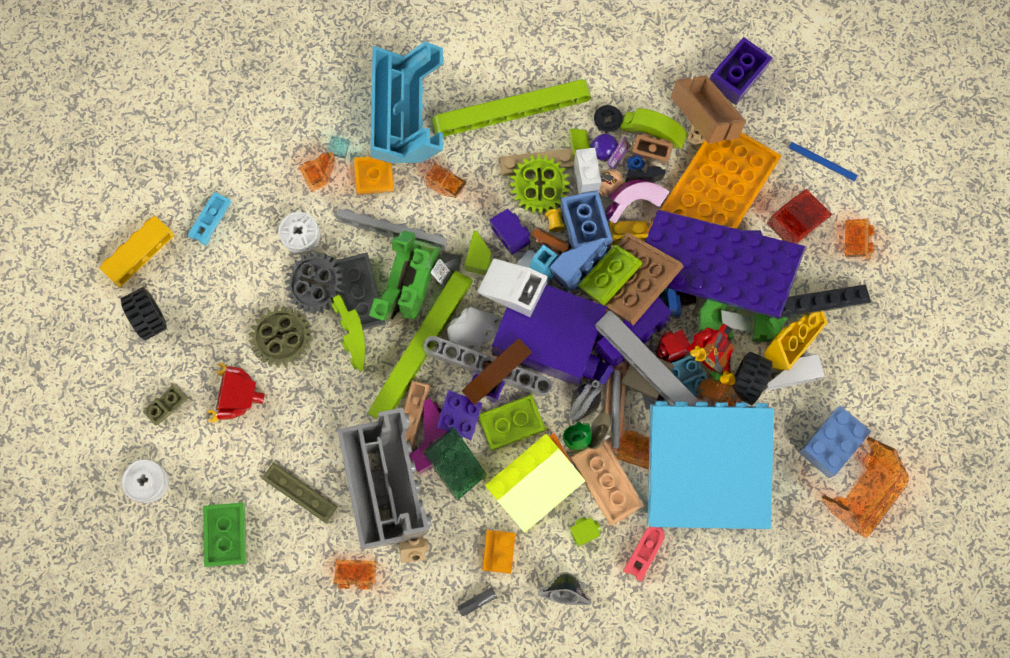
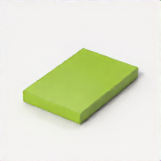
M615 244L577 286L581 291L605 306L643 263Z
M532 394L482 412L478 417L491 451L546 431Z

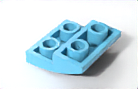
M691 354L670 362L674 365L671 373L695 397L712 390L706 372L702 370L700 362L695 361V357Z

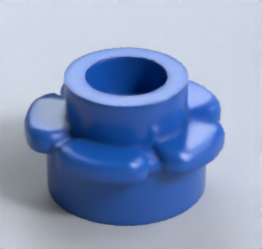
M639 156L630 157L627 160L629 170L639 169L642 171V168L645 167V161Z

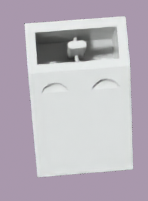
M493 259L477 293L531 317L547 284L548 276L531 268Z

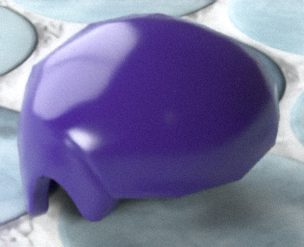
M604 133L594 138L590 148H595L597 159L606 162L619 144L614 136Z

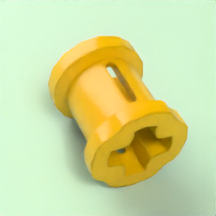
M552 209L545 213L550 224L549 232L554 233L565 229V224L562 223L561 209Z

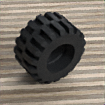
M141 287L121 298L122 309L140 338L146 341L167 330L165 318L147 289Z
M751 351L748 352L735 373L736 382L730 386L729 396L751 406L756 403L771 374L772 361Z

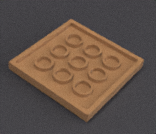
M627 233L617 245L641 260L643 264L605 306L609 311L634 326L684 266L680 261ZM581 291L584 295H586V296H588L589 298H591L589 295H587L586 293H584L583 291Z

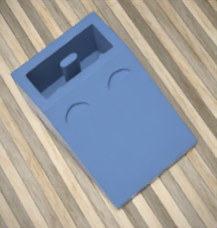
M601 238L562 253L549 267L554 279L570 293L573 290H578L577 285L608 253L606 239Z

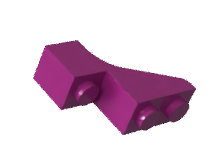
M430 398L424 402L423 442L416 451L409 455L410 460H414L415 468L419 475L440 463L438 458L441 455L435 446L431 447V445L450 435V432L437 428L441 409L436 401L432 402Z

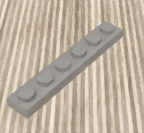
M338 209L336 214L339 223L393 238L398 237L403 230L415 233V239L441 247L440 251L445 252L447 247V238H444L441 234L435 233L433 235L426 233L422 229H411L404 224L396 225L386 219H375L368 214H356L350 209Z

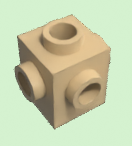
M421 536L399 542L401 563L426 560L425 551H429L428 540Z

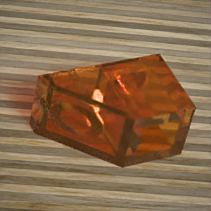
M333 151L323 153L319 158L307 161L299 167L311 192L328 184L336 163Z
M436 163L425 177L427 187L447 197L457 198L467 184L466 181Z

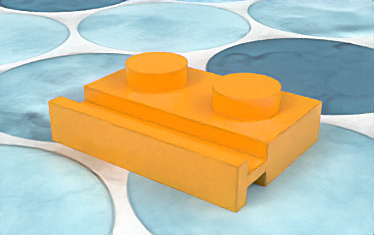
M487 530L482 571L511 574L516 533Z

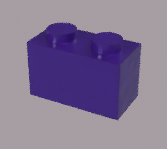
M508 208L489 220L491 229L511 255L530 244L529 230L526 226L522 227L516 213L512 214Z

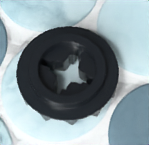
M612 105L601 106L594 114V125L598 127L599 131L602 130L605 133H614L615 130L620 128L623 121L620 110ZM612 115V117H611V122L608 121L607 123L604 124V121H605V118H604V117L608 118L609 116Z

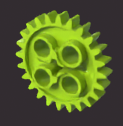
M540 154L537 155V159L530 155V161L523 158L524 165L517 163L519 170L513 169V173L516 176H511L510 179L515 182L510 183L509 187L515 189L510 193L517 195L514 201L520 200L518 206L525 205V211L531 208L532 214H534L535 210H538L539 215H541L542 210L548 212L550 207L556 209L555 204L561 206L560 199L566 197L563 193L569 192V189L565 188V186L570 184V182L565 181L569 175H563L566 168H559L561 162L554 164V157L549 161L547 155L544 156V159H541ZM538 168L541 169V184H544L541 187V201L538 200V185H535L538 181ZM532 171L535 174V178L529 180L525 177V173ZM551 171L553 178L546 179L543 173ZM531 189L535 192L536 196L528 198L525 192ZM551 189L554 192V196L548 198L544 195V191Z

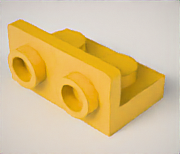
M647 221L616 222V224L609 222L612 245H617L627 233L644 242L648 237V234H645L647 231Z

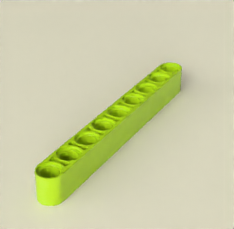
M581 79L437 114L432 117L431 121L435 134L441 132L444 135L443 137L495 125L496 123L499 124L548 112V110L552 111L588 102L592 97L587 81Z
M458 271L453 273L371 405L368 415L378 419L379 412L396 409L409 388L411 380L415 378L420 370L419 368H421L428 357L423 351L425 340L430 336L439 337L458 308V304L461 303L471 287L472 279ZM434 342L428 343V344H427L428 349H429V350H432V348L434 347L435 343H434Z

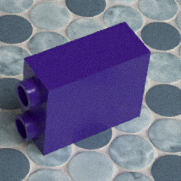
M546 285L531 317L509 307L506 308L492 344V355L500 356L520 338L532 353L519 365L579 386L582 376L593 379L600 357L590 353L594 342H599L604 337L596 329L595 324L605 315L607 307Z

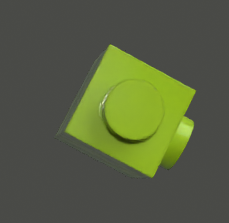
M585 516L576 520V525L569 528L577 548L600 537L599 532L602 531L597 520L593 521L592 517L586 519Z

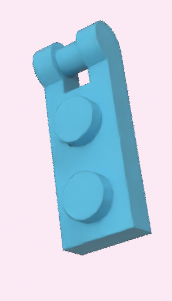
M214 192L189 231L188 237L193 240L197 239L206 246L231 205V200ZM201 228L205 229L203 234L199 232Z

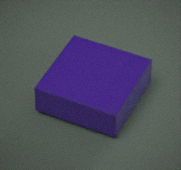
M600 360L593 378L604 385L614 368Z

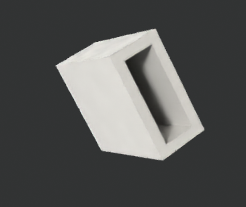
M595 148L576 150L573 169L578 194L597 190L599 193L601 177Z

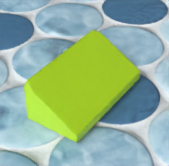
M574 128L569 130L574 160L576 150L590 148L587 130Z

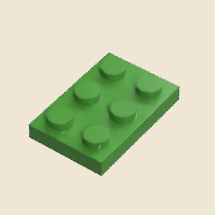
M245 503L203 506L204 567L247 564Z

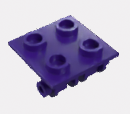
M448 390L437 428L453 433L455 437L472 440L482 403L478 402L474 405L466 396Z

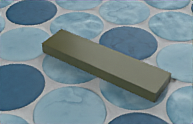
M274 462L261 478L326 524L338 508Z

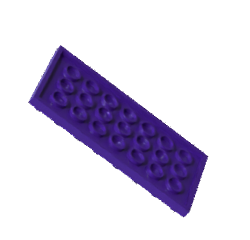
M661 210L657 211L648 237L645 240L646 243L680 261L684 266L666 288L778 319L782 315L805 252L804 245Z

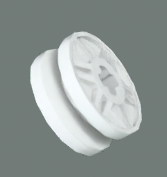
M294 212L285 216L278 229L279 238L285 248L296 254H305L314 250L321 237L320 229L314 218L304 212Z
M145 459L135 461L129 465L122 478V487L126 495L135 501L146 504L156 502L162 498L169 485V477L166 470L158 463Z

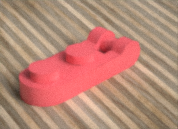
M648 527L644 531L623 570L627 574L631 573L636 576L635 579L640 582L664 540V532L660 527ZM636 561L643 564L641 569L634 566Z

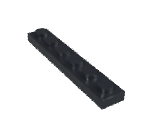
M866 284L789 296L780 319L871 303Z

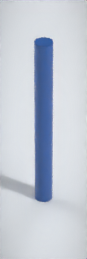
M791 142L789 149L852 181H855L858 176L794 142Z

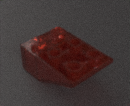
M805 189L775 212L767 222V225L783 241L800 244L833 214L814 195Z

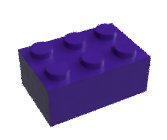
M743 37L714 70L710 80L729 101L737 105L767 70L773 57Z

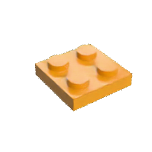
M371 156L354 158L357 195L394 191L392 163L374 159Z

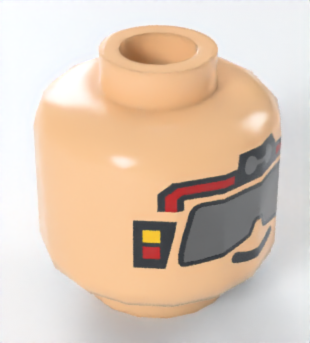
M615 169L603 171L600 175L601 186L599 194L607 197L623 184L621 173Z

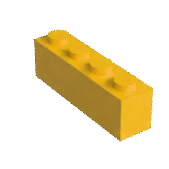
M154 215L152 218L147 219L138 231L132 233L130 239L120 245L111 257L106 258L99 269L120 288L175 235Z

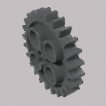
M315 251L314 255L310 252H307V257L301 255V261L294 260L296 266H290L293 270L292 273H286L290 276V279L285 280V282L290 284V286L285 288V290L291 291L287 297L294 298L291 303L297 304L298 309H303L307 313L310 311L313 314H316L317 311L323 313V308L330 310L329 304L334 302L333 297L338 296V293H344V290L340 289V287L346 285V283L341 282L345 275L340 274L343 268L337 267L339 262L333 261L334 257H327V254L323 252L320 255L319 252ZM312 267V272L308 275V270ZM328 272L329 277L327 280H325L324 276ZM301 277L327 284L330 287L327 289L302 281ZM306 285V290L302 293V288ZM322 290V291H323V295H322V297L319 299L318 295H319V292Z

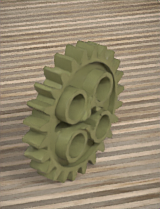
M276 306L274 307V312L267 309V315L260 313L262 319L255 318L257 326L251 325L255 332L249 333L250 337L254 338L249 343L255 345L251 348L253 352H257L255 356L257 358L262 357V363L268 361L270 367L275 362L277 368L280 367L281 363L286 368L288 362L295 365L294 359L296 358L301 361L300 355H307L304 349L311 348L307 342L313 341L312 337L308 336L313 332L311 329H307L310 323L305 322L306 317L304 315L300 317L301 313L299 311L294 313L292 307L287 311L285 306H282L281 311ZM290 321V325L288 327H281L283 322ZM266 330H273L271 335L264 336ZM279 334H282L283 339H279ZM292 338H298L296 344H289V341ZM280 346V350L277 353H272L273 347Z

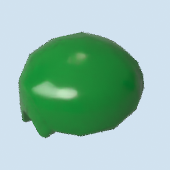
M579 421L565 429L562 436L565 445L572 450L585 449L590 445L593 438L589 424L586 423L584 425Z

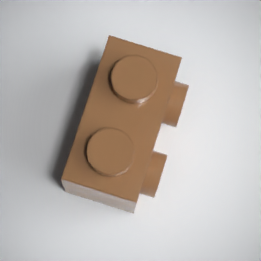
M637 134L632 156H639L646 160L668 165L673 144L666 139L657 140L648 134Z

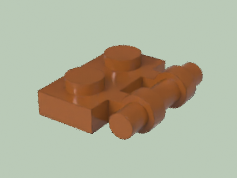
M538 227L532 233L536 242L542 245L545 243L551 245V249L557 253L567 252L571 246L565 240L551 235L550 232Z

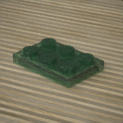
M456 428L448 430L422 452L456 500L463 497L487 476Z

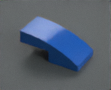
M675 290L667 291L668 308L672 312L670 317L679 319L682 314L680 295L676 296Z

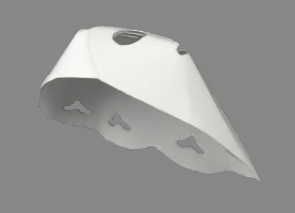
M467 307L448 325L447 340L466 348L474 345L471 350L478 351L482 343L490 341L496 336L502 318L487 311ZM486 330L492 331V332L488 333L487 336H485ZM449 349L451 357H455V351ZM465 356L464 361L466 362L470 360L472 357Z

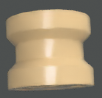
M691 123L688 127V140L693 144L703 143L705 141L704 137Z

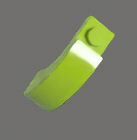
M637 108L636 112H626L620 126L623 131L643 132L654 136L658 140H669L673 144V149H682L688 135L686 130L672 118L644 108Z

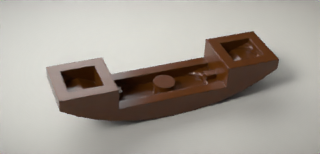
M518 338L473 379L462 392L476 405L522 363L532 351Z

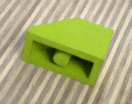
M474 230L465 262V271L486 275L493 261L491 259V251L478 231Z

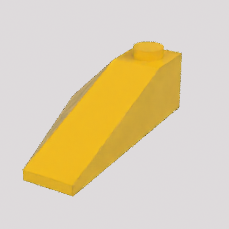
M824 312L807 314L783 328L764 352L765 358L772 361V368L789 371L828 323Z

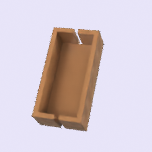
M707 75L676 81L670 98L709 144L739 138L746 120Z

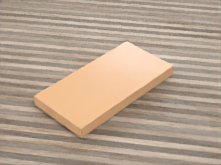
M606 441L598 449L593 450L587 447L570 457L579 474L584 478L586 486L610 526L645 507Z

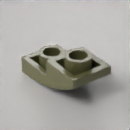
M172 384L160 398H155L143 413L157 426L178 409L188 397L176 384Z

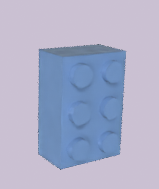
M598 190L561 198V210L571 248L575 249L605 238L608 250H610L612 237Z
M840 405L832 411L798 453L825 476L831 478L840 471L872 431Z

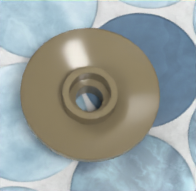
M603 412L599 414L592 422L593 438L590 445H588L590 449H598L610 438L612 417L609 413Z

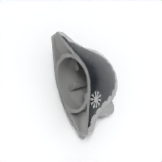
M594 379L581 385L574 391L570 408L571 420L576 422L598 409L602 397V383Z
M568 572L556 574L551 583L538 592V596L557 603L568 605L591 604V598L584 592L585 583Z

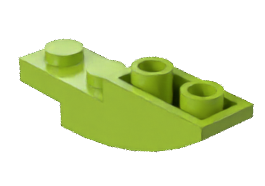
M338 295L333 297L334 302L331 304L335 313H340L342 317L340 323L344 331H349V334L343 336L344 340L341 343L346 352L349 351L352 356L350 362L354 370L358 368L360 372L364 369L366 355L362 323L357 310L354 309L349 312L342 296Z

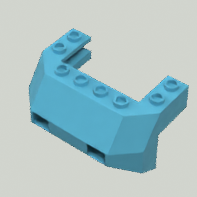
M424 41L408 54L402 56L373 46L371 158L389 163H422L443 150V133L439 132L430 138V129L422 128V79L443 65L442 47Z

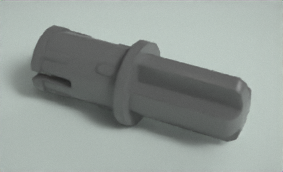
M490 587L478 595L474 594L473 598L458 605L457 608L461 616H465L478 608L482 609L483 605L498 597L494 589Z

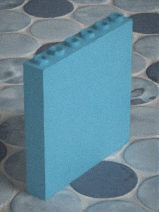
M656 401L655 404H650L648 525L650 527L771 529L774 408L768 407V403H756V406H748V403L736 402V406H728L727 402H716V406L708 405V402H696V405H688L686 401H676L675 405H668V401Z

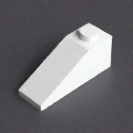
M811 353L802 354L789 371L784 370L765 386L764 391L821 380L824 377V372L819 355H812Z

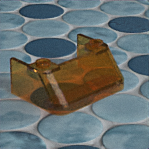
M869 436L866 440L871 448V452L864 458L867 471L846 499L842 496L834 499L826 495L822 497L828 509L835 517L864 538L871 535L909 482V475L896 449Z

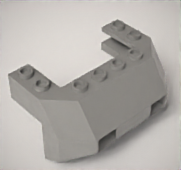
M403 408L379 412L376 422L337 429L361 549H374L426 535L430 526H432L430 514H426L422 499L418 500L417 492H420L419 482L414 480L413 472H416L414 460L410 461L411 445L410 441H406L405 438L410 420L408 413H404ZM378 452L381 469L370 470L367 453ZM388 505L391 519L381 521L379 508Z

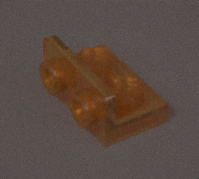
M869 218L845 220L846 258L866 256L867 260L871 259V253L875 251L874 242H871V236L875 235L874 224L871 225Z
M710 378L701 382L700 386L695 390L697 394L714 402H727L728 406H736V402H741L731 386Z
M625 430L616 459L649 470V437L640 435L635 431Z
M336 559L333 584L338 585V589H350V585H358V589L370 590V586H375L377 561Z

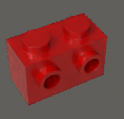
M683 329L675 333L669 331L662 335L655 351L658 358L670 363L686 355L688 352L686 349L690 346V343Z

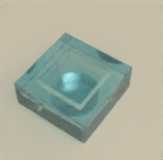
M332 135L327 154L345 159L350 140Z

